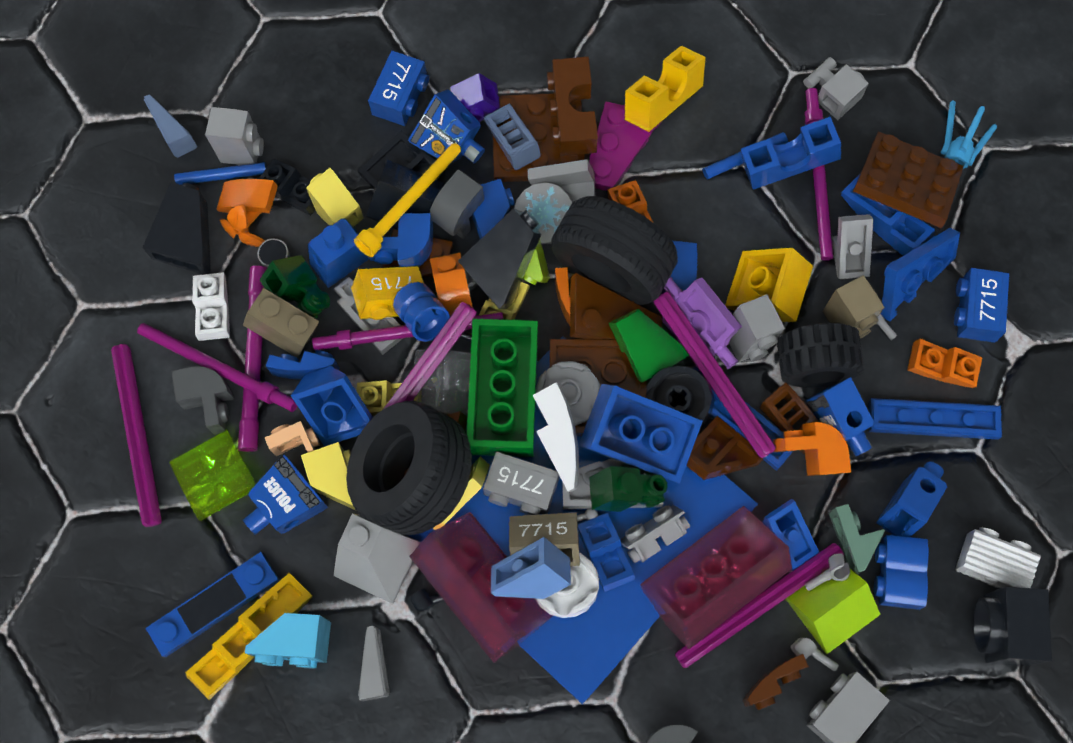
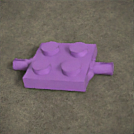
M670 277L664 287L665 291L672 295L712 355H717L727 369L732 368L738 363V360L727 348L731 337L742 327L702 277L694 280L684 291ZM662 316V322L666 325V327L670 330L673 336L680 343V341L678 340V338L676 337V335L674 334V332Z

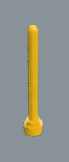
M457 143L451 144L374 228L362 230L355 237L354 243L362 253L373 257L382 248L383 236L460 154V145Z

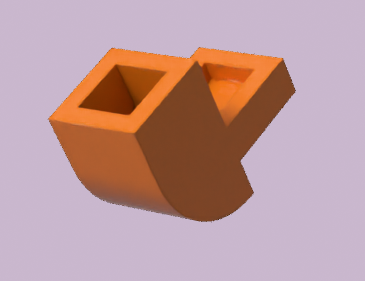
M461 253L430 259L438 300L447 309L450 317L461 302L467 303L472 307L465 270L458 262L461 258Z
M822 422L802 424L803 430L784 431V438L773 439V443L776 446L774 452L805 450L807 476L851 473L847 442L842 434L829 424Z

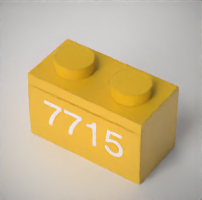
M419 267L358 269L351 290L359 318L380 320L385 317H399L393 307L394 298L397 292L404 286L415 282L424 283Z

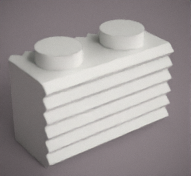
M983 527L967 533L955 568L957 572L1000 589L1004 587L1031 588L1041 555L1032 552V547L1029 544L1017 540H1012L1009 543L999 539V533Z

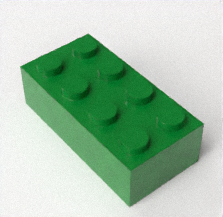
M473 319L467 436L472 455L495 456L496 452H500L509 456L534 457L536 401L533 395L536 394L538 321Z

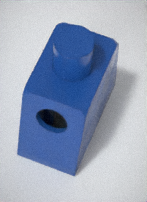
M345 218L324 228L321 234L308 243L310 266L327 288H330L369 260V256L362 253L356 247L354 239L359 233Z
M926 462L924 467L916 468L900 485L876 521V524L894 536L903 537L912 536L924 526L947 489V484L941 480L944 474L943 468L934 462Z

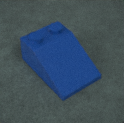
M601 384L578 446L646 472L661 475L665 479L680 484L703 421L615 385Z

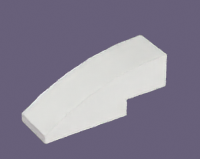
M556 382L533 395L548 424L536 432L567 491L572 492L577 489L579 474L577 435L569 404L561 386Z

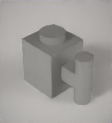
M829 57L806 77L803 83L808 89L813 88L818 83L822 86L818 95L819 104L834 118L839 120L862 99L869 83L860 72L853 70L847 64L836 74H833L831 71L837 64L833 58Z

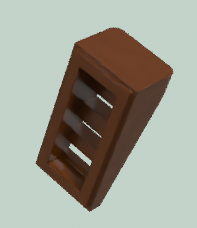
M786 382L760 406V409L783 433L784 431H794L792 426L801 418L805 420V423L819 422L798 394ZM784 399L787 404L778 410L775 405ZM793 408L797 413L787 421L784 415Z

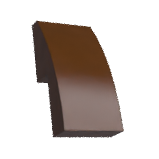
M801 654L791 658L765 674L743 699L745 707L754 704L756 710H760L775 704L776 701L773 696L782 693L777 679L780 678L782 684H786L801 678L799 670L809 667L804 655Z

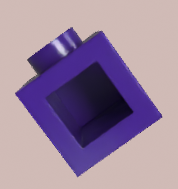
M480 73L450 87L451 92L479 122L484 120L483 117L500 109L497 84Z

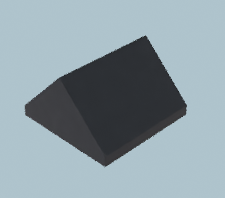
M387 160L365 217L379 222L423 174ZM435 180L405 213H430L431 206L445 183ZM399 220L392 226V228L398 230Z

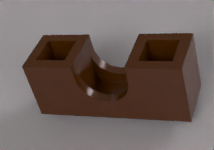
M589 57L552 59V72H547L548 90H554L555 98L549 99L550 115L557 118V126H552L553 144L559 145L560 156L597 153L598 135L595 111L581 112L571 106L577 100L591 99L592 82Z

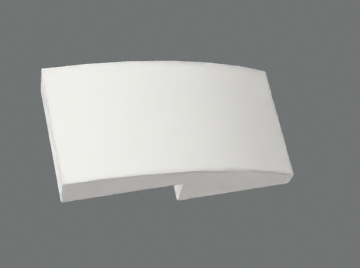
M225 273L193 276L192 302L196 308L195 335L198 341L229 338V304Z

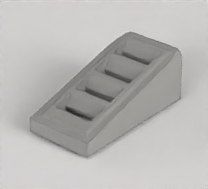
M375 626L367 627L358 693L360 701L388 697L390 694L381 631Z

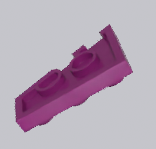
M605 102L597 130V153H591L589 159L595 174L596 189L607 191V189L616 187L631 167L635 157L645 147L649 137L661 122L650 132H647L625 120L624 105Z

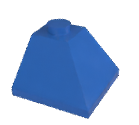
M332 366L305 374L291 394L292 399L324 446L359 436L366 424L373 418L346 374Z

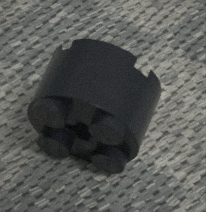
M673 366L660 370L650 380L646 391L647 399L702 420V425L706 423L713 411L715 399L710 384L698 371L690 367ZM686 392V405L684 407L681 405L674 407L676 399L673 396L676 393L682 395Z

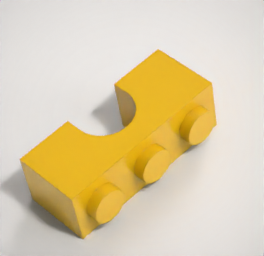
M683 46L677 48L663 60V69L658 82L644 75L625 91V120L650 132L703 87L706 57Z

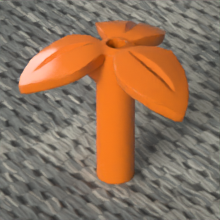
M243 203L229 211L227 220L224 218L219 220L224 230L233 239L238 235L241 242L246 245L259 247L265 241L259 236L249 233L250 225L261 212L246 211Z

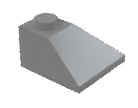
M352 513L338 543L334 576L394 604L421 542L370 522L359 514Z

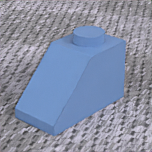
M545 537L491 566V594L498 597L545 599L571 585L570 557Z

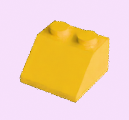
M794 248L742 251L725 306L735 311L743 303L768 295L782 322H796L813 265Z

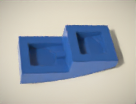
M608 513L578 524L580 536L588 556L598 572V578L604 592L635 580L633 569L624 553L621 540Z

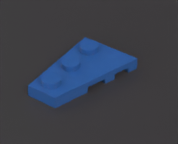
M948 228L887 265L884 272L885 283L882 304L885 308L880 313L884 319L890 322L897 315L895 309L903 301L910 303L917 296L916 291L925 280L932 282L956 258L960 232Z

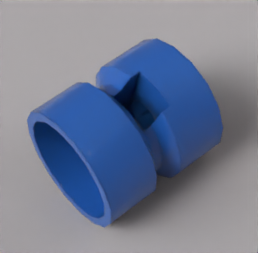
M410 283L399 290L394 298L393 307L396 314L418 341H433L450 318L447 309L424 283Z

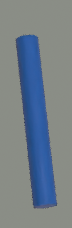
M784 132L770 138L773 145L788 143V138ZM741 151L703 168L702 171L705 178L708 180L743 164Z
M266 162L176 173L174 174L176 184L182 185L183 183L194 184L257 176L263 174L267 165Z

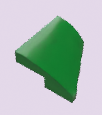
M639 309L609 322L621 352L626 353L639 382L652 378L660 370L672 367L689 356L682 344Z

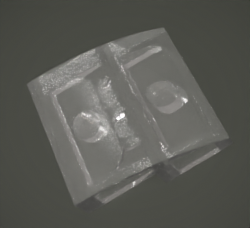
M426 350L415 351L414 366ZM449 351L413 401L424 403L444 414L461 411L468 417L471 353Z

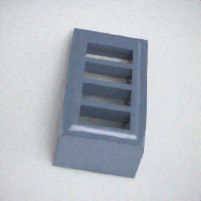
M150 94L144 96V101L173 155L178 158L195 150L197 146L190 133Z
M510 103L483 117L486 125L515 170L540 158L541 153L538 142ZM511 118V121L501 125L500 127H497L498 124Z

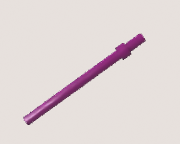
M809 88L805 91L807 111L804 113L805 125L823 119V110L819 109L818 90L816 88ZM825 165L813 169L821 260L833 259L826 173Z
M500 312L478 315L473 319L503 320V314ZM473 320L465 330L472 329ZM406 325L358 332H351L350 329L337 331L336 335L312 338L314 350L335 347L344 350L352 349L353 345L414 336Z
M142 323L138 327L137 333L202 367L215 371L220 376L257 394L258 399L268 404L275 403L290 412L296 410L297 405L292 397L280 392L279 387L267 381L262 383L146 323Z

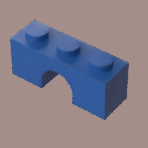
M831 116L800 127L801 132L799 136L788 143L773 145L769 138L741 148L743 165L752 190L840 160L841 142Z

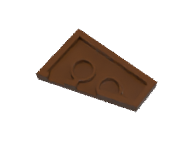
M578 273L571 276L570 337L587 340H616L609 322L636 309L642 311L662 328L661 316Z

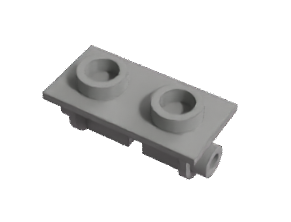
M669 505L664 506L654 512L652 515L653 519L643 525L637 524L629 528L625 532L626 536L621 539V545L630 550L628 555L634 563L638 561L643 563L662 550L656 541L658 537H661L664 544L668 546L687 534L686 530L690 528V524L682 516L685 514L684 510L674 505L671 507Z

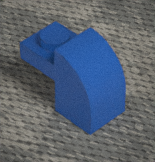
M404 213L398 222V237H383L382 248L373 257H369L370 261H375L378 264H390L393 261H398L399 267H420L430 256L433 247L431 214Z

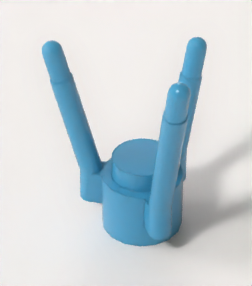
M952 100L949 105L945 142L941 154L945 155L944 158L952 159L964 166V169L968 165H973L976 156L993 135L997 125L993 124L977 145L973 147L974 142L972 138L985 111V107L980 106L966 136L957 137L956 140L952 141L956 102Z

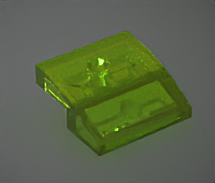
M228 430L169 462L199 521L246 496L256 485L248 465L243 460Z

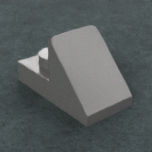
M870 214L843 216L838 219V236H832V247L838 279L859 278L863 275L864 277H870L873 218Z

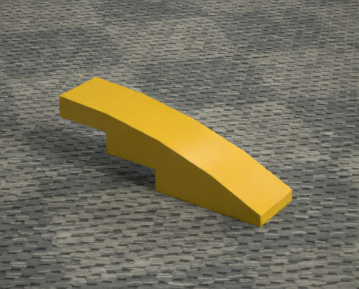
M288 573L238 617V622L212 644V649L185 672L186 677L210 700L254 658V656L245 654V646L284 613L297 614L312 598V595Z

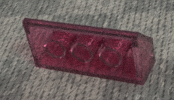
M743 506L646 579L640 586L667 627L690 649L792 569L789 547Z
M471 512L429 533L409 556L493 663L514 650L554 616L542 609L535 598L498 597L491 594V566L507 558V556Z

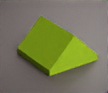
M851 569L848 579L844 581L827 580L810 591L804 585L786 598V601L826 654L881 615L868 583Z

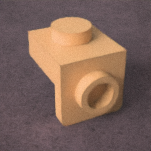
M301 421L293 425L284 424L278 426L271 431V435L265 437L269 449L275 456L281 455L304 444L307 452L316 450L315 447L320 445L312 427L306 429Z

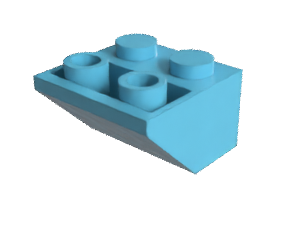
M284 613L245 646V654L254 656V662L262 663V665L283 666V660H290L289 665H296V667L317 668V662L327 663L331 622L320 615Z

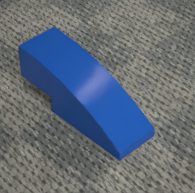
M859 175L841 192V196L857 215L870 214L872 216L873 231L903 256L934 236L935 229L924 221L853 192Z

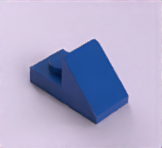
M790 499L764 517L761 527L762 532L774 540L786 566L792 571L819 553L801 512L793 499Z

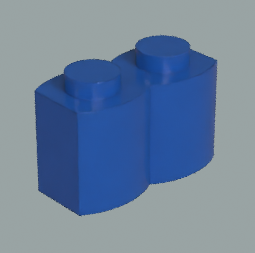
M886 535L882 538L881 543L878 544L875 550V562L880 563V576L875 577L873 588L874 596H879V605L917 610L926 607L928 594V539Z

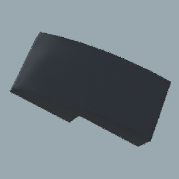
M273 159L259 179L274 180L278 185L276 197L311 216L315 211V207L306 189L311 180L301 176L296 168Z

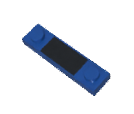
M260 552L146 627V630L161 656L167 657L277 584L280 579L265 555Z

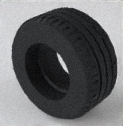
M585 196L573 201L551 239L553 254L565 268L568 267L572 274L578 273L638 305L649 304L659 297L678 263L677 249L673 241L656 224L629 207L597 196Z
M404 401L386 407L366 424L351 451L346 481L353 507L364 519L402 535L423 533L442 523L460 502L468 485L472 465V454L468 436L456 420L419 401ZM411 460H412L411 466H410V468H409L407 474L404 475L405 470L408 468V466H409V464H410V462H411Z

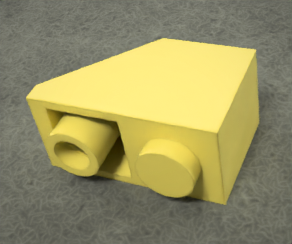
M331 168L313 177L309 186L306 187L317 214L328 225H333L340 219L345 218L354 227L364 218L360 205Z
M339 442L301 455L310 486L317 493L355 510L348 494L346 481L347 466L351 455L350 450L344 451Z

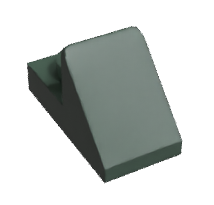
M849 504L836 507L829 515L840 547L845 555V561L849 563L850 569L858 575L866 570L885 529L860 536L858 532L861 530L859 518L856 512H851Z

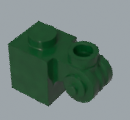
M302 255L272 260L260 278V282L265 289L286 302L295 300L298 303L296 308L314 319H317L321 312L330 305L329 295L319 289L315 283L318 279Z
M609 466L589 477L592 510L621 512L639 503L646 505L647 508H651L665 501L664 493L667 491L665 478L661 475H651V473H644L642 475L639 468Z

